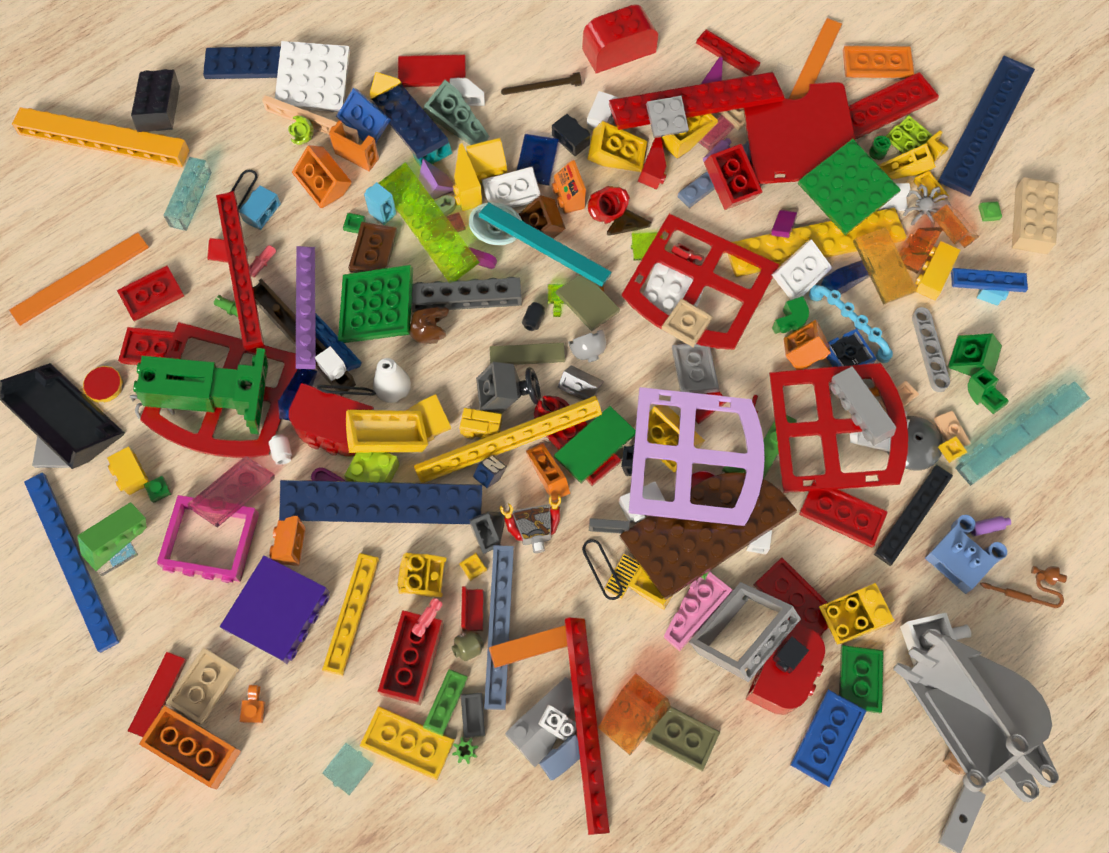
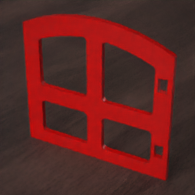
M669 213L622 292V297L643 318L662 329L669 315L651 303L640 290L655 264L660 263L693 279L683 297V300L692 305H695L706 286L742 302L743 305L727 333L705 330L696 343L711 348L735 350L773 279L772 274L778 269L780 264ZM676 230L712 247L701 266L665 250L666 245ZM664 231L669 234L666 240L660 238ZM724 253H728L760 268L761 271L751 289L740 286L714 273V269ZM639 274L644 277L641 283L635 282Z
M178 322L164 358L181 359L188 339L193 338L229 348L230 350L223 366L224 369L238 370L243 354L256 355L257 348L265 349L268 359L284 363L277 386L275 388L265 386L263 401L269 402L270 407L260 436L257 440L243 441L214 439L213 435L223 408L215 407L214 412H206L201 428L196 434L170 422L160 415L161 408L145 407L140 421L166 440L199 453L230 458L268 456L271 451L269 441L277 434L299 370L296 369V353L266 345L245 350L243 341L240 338ZM176 342L182 343L179 352L173 351Z
M881 363L769 372L783 493L900 485L908 454L907 419L898 390ZM852 366L861 379L872 380L882 398L887 415L896 426L894 436L891 437L889 459L885 470L843 473L841 471L836 435L862 432V429L859 425L856 426L852 418L835 419L833 417L829 383L832 381L833 376ZM812 384L814 386L818 420L799 423L787 422L783 387ZM820 436L825 474L795 476L793 474L789 439L791 437ZM877 475L878 481H866V476ZM815 480V485L803 486V481Z

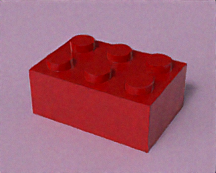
M742 144L712 154L704 161V165L724 210L753 200L762 193V189Z

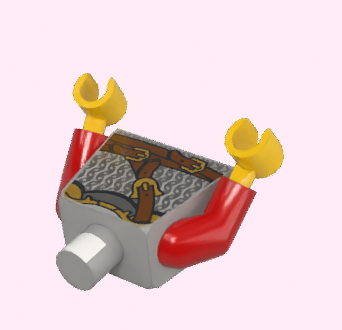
M559 494L557 502H553L550 495V504L513 511V507L508 503L509 510L506 512L500 506V511L505 515L504 520L508 532L516 540L522 541L523 545L532 544L533 553L535 554L544 552V542L551 540V535L556 533L560 523V507L558 505L561 503V497Z

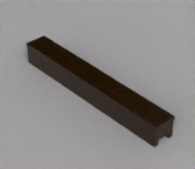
M261 278L258 280L259 283L253 287L256 304L296 346V315ZM315 336L317 356L327 348ZM316 362L315 368L331 385L356 386L353 376L348 371L342 377L330 381ZM334 388L336 391H349V390H350V389H336V388Z

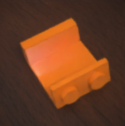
M339 120L336 125L331 127L329 135L335 154L370 172L379 160L375 139L368 135L360 146L346 138L342 121Z

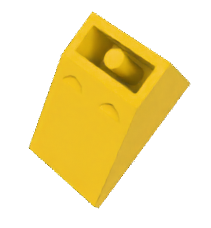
M876 583L819 606L837 645L891 625L895 621Z

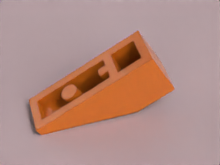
M542 443L527 450V456L549 496L551 495V500H557L558 494L561 498L570 494L565 475L545 445Z

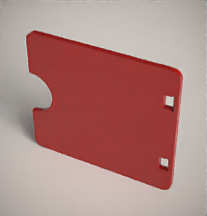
M840 82L809 84L808 93L800 99L791 100L784 98L781 102L743 108L752 169L759 184L798 182L850 140H855L845 86ZM785 174V177L775 178V175Z

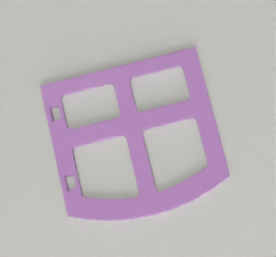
M640 387L629 513L745 526L758 499L764 471L762 429L752 400ZM659 395L671 396L670 401L659 400ZM719 401L731 403L730 408L720 407ZM651 404L677 406L681 409L677 446L648 443L647 433ZM705 409L737 413L744 430L747 453L695 448L696 410ZM645 459L673 460L677 463L675 498L673 502L643 498ZM693 463L737 467L746 470L741 494L734 508L695 505L690 502Z

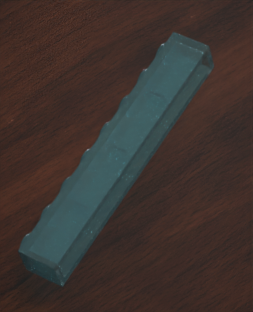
M1075 381L1070 385L1065 383L1056 390L1058 392L1056 395L1051 393L1043 399L1044 403L1042 405L1037 403L1029 409L1030 413L1028 415L1023 413L1016 418L1014 425L1011 423L1007 424L1001 429L1002 433L1000 435L995 433L989 437L986 445L981 443L975 447L972 455L967 453L958 460L960 464L955 469L972 486L1084 405L1090 397Z

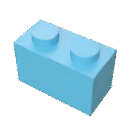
M377 182L366 190L364 196L369 214L385 225L396 215L392 194Z

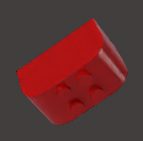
M630 5L591 20L583 31L582 50L597 74L656 53L658 33L641 5Z
M301 383L289 409V420L298 437L307 443L309 447L319 450V448L324 449L327 453L334 456L339 454L353 457L356 453H349L346 412L347 410H374V407L336 394L325 393L315 387Z
M797 623L756 673L746 700L779 715L791 713L804 704L808 697L813 695L816 689L814 681L817 677L821 676L824 669L822 662L825 657V645L822 638L815 631ZM793 637L809 651L789 674L787 671H781L775 665L776 662L773 658L784 644Z

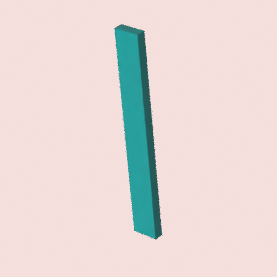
M488 203L479 212L480 218L601 287L611 276L612 272L491 203Z

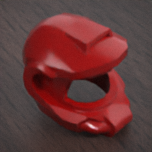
M606 186L590 195L588 212L597 222L608 224L625 213L630 197L626 189Z

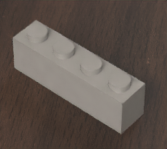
M853 366L832 377L830 388L833 394L839 396L843 408L850 412L854 424L860 426L863 436L867 441H870L875 446L894 436L896 426Z

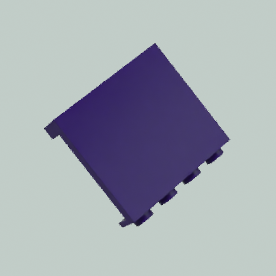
M263 556L221 623L220 628L288 664L297 655V647L300 642H304L309 633L307 630L310 625L317 621L320 608L327 604L330 592L326 587Z

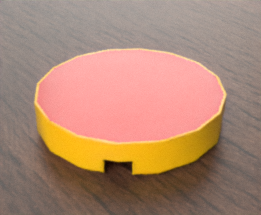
M97 367L85 376L83 390L88 398L94 402H110L121 393L123 379L119 372L112 367Z

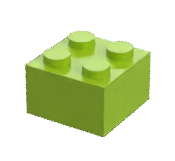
M387 452L356 453L344 477L346 481L391 482L400 464L397 456Z

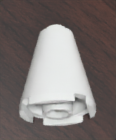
M384 358L377 364L373 389L380 400L387 403H395L408 395L411 389V381L408 374L394 360Z

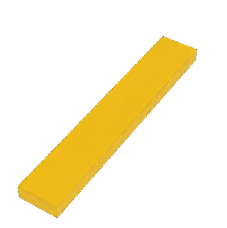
M362 553L358 555L322 668L325 672L340 676L344 675L379 562L378 557Z

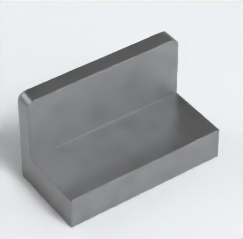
M571 365L563 372L558 388L585 400L596 396L598 389L604 381Z

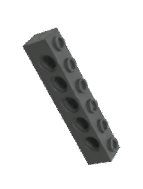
M520 277L489 278L486 280L471 279L470 281L453 280L451 282L435 281L433 283L417 282L412 284V312L435 307L458 310L522 306Z

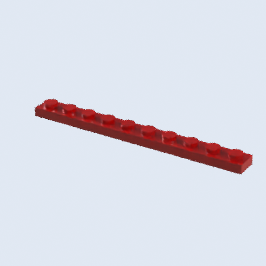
M234 191L216 195L243 347L245 350L264 346L236 195Z
M569 617L565 619L588 835L610 833L586 624L584 618Z

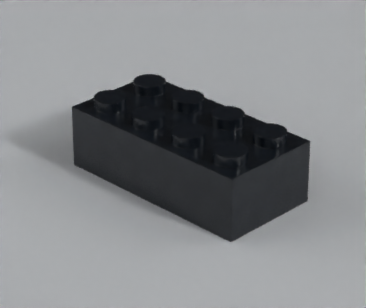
M174 69L145 70L139 73L131 112L137 132L173 130L180 89Z

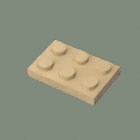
M203 647L166 703L202 725L239 669Z

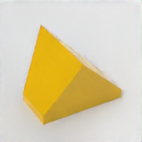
M375 72L369 96L372 100L402 83L397 78Z

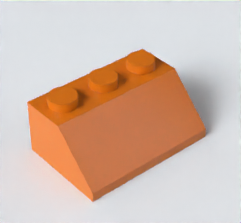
M308 145L292 171L293 175L320 208H324L344 196L352 183L323 146Z

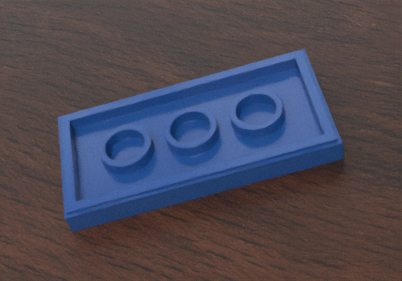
M828 689L790 766L830 787L867 710Z

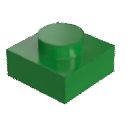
M163 476L144 484L153 503L172 495Z

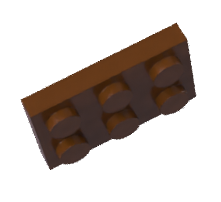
M361 222L348 267L349 272L358 273L387 268L397 235V228Z

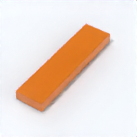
M565 625L489 647L494 668L568 647Z

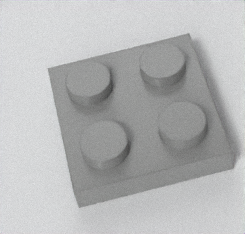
M681 96L646 103L653 138L684 133L689 130Z

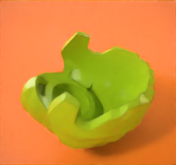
M293 116L296 122L288 127L289 133L295 137L294 140L291 138V142L297 145L307 143L314 134L312 123L304 116Z

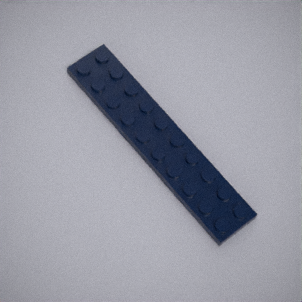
M1003 56L940 176L939 183L969 197L972 195L1035 70L1034 68Z
M280 480L279 521H285L288 517L298 516L300 521L470 524L469 520L481 515L482 485Z

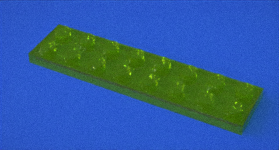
M406 162L378 183L392 194L396 210L449 283L457 281L480 263Z

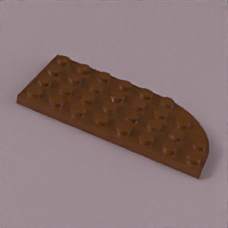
M724 473L702 481L691 488L690 502L695 505L734 508L741 494L746 473ZM763 479L755 507L745 526L648 516L619 536L666 600L795 515L797 509L775 485Z

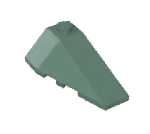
M446 80L443 81L424 105L423 110L433 121L470 145L485 142L490 137L471 111L470 106L462 98L459 90Z

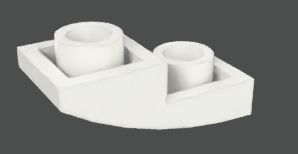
M551 705L547 706L538 723L562 741H565L570 735H574L577 730L576 722Z

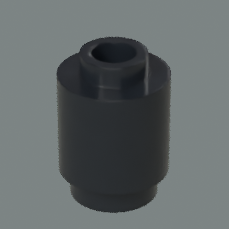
M533 302L528 306L522 320L525 329L529 331L539 329L545 315V307L543 305Z

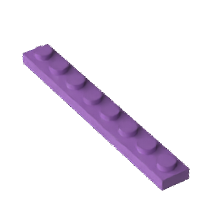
M296 246V369H315V247Z

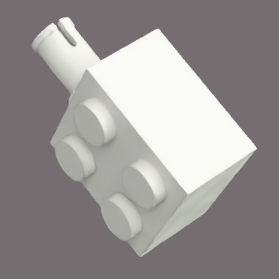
M947 613L908 621L900 626L908 651L913 646L924 651H928L933 646L932 643L924 638V634L928 630L946 635L954 640L971 637V630L967 624L952 628ZM910 656L914 666L918 661Z

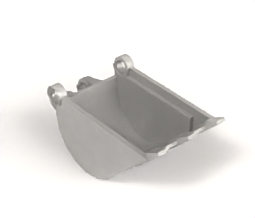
M928 630L924 634V638L933 644L928 651L914 646L909 650L908 654L918 661L912 668L901 663H897L893 667V670L905 679L966 773L963 776V783L967 789L972 792H978L986 783L997 780L1000 777L1019 799L1028 803L1037 798L1040 793L1035 779L1041 785L1049 788L1058 782L1059 775L1043 744L1049 738L1052 729L1050 710L1043 696L1028 680L1016 672L981 656V652L932 630ZM1042 771L1049 775L1051 781L1044 778ZM970 776H974L978 780L979 785L974 784ZM1023 786H1026L1031 791V795L1024 791Z

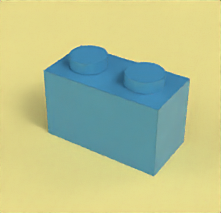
M259 185L252 192L248 201L241 206L239 213L245 223L261 230L281 203L277 194Z

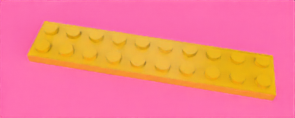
M894 207L876 211L847 235H844L832 221L792 229L789 238L767 234L732 243L780 264V267L802 245L811 239L823 256L828 258L906 240L907 236ZM728 254L735 277L761 271L760 268Z

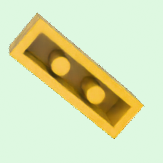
M942 241L939 242L937 247L933 246L928 255L931 259L930 261L926 260L922 268L924 273L923 275L920 274L915 282L918 285L915 292L936 300L961 250Z

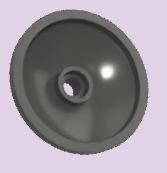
M907 416L910 422L908 426V454L905 469L913 471L928 469L942 455L938 448L943 443L941 434L928 420L917 416Z

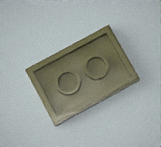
M578 275L556 290L559 298L591 331L620 312V308L596 283L582 275Z
M663 702L645 742L703 771L720 731Z

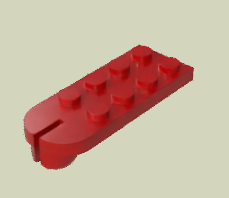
M550 395L543 396V402L539 399L535 407L534 419L570 405L563 398ZM542 403H543L550 411H546V410L543 408ZM584 421L546 437L560 450L588 424ZM614 454L590 475L586 481L591 486L595 485L621 463V459Z

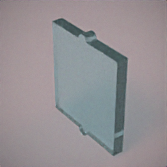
M345 743L322 774L333 782L334 787L338 786L350 796L373 766V763L366 759L361 751H356L349 744Z

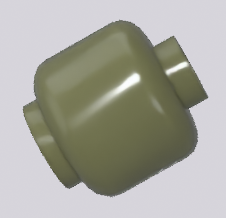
M469 630L454 638L452 651L456 658L460 657L463 661H468L482 653V648L484 647L483 640L479 633Z

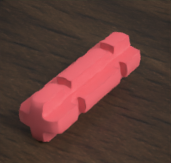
M437 598L431 600L430 606L425 609L419 618V623L415 624L412 628V632L415 635L421 637L424 634L425 628H428L436 616V611H439L442 607V602Z

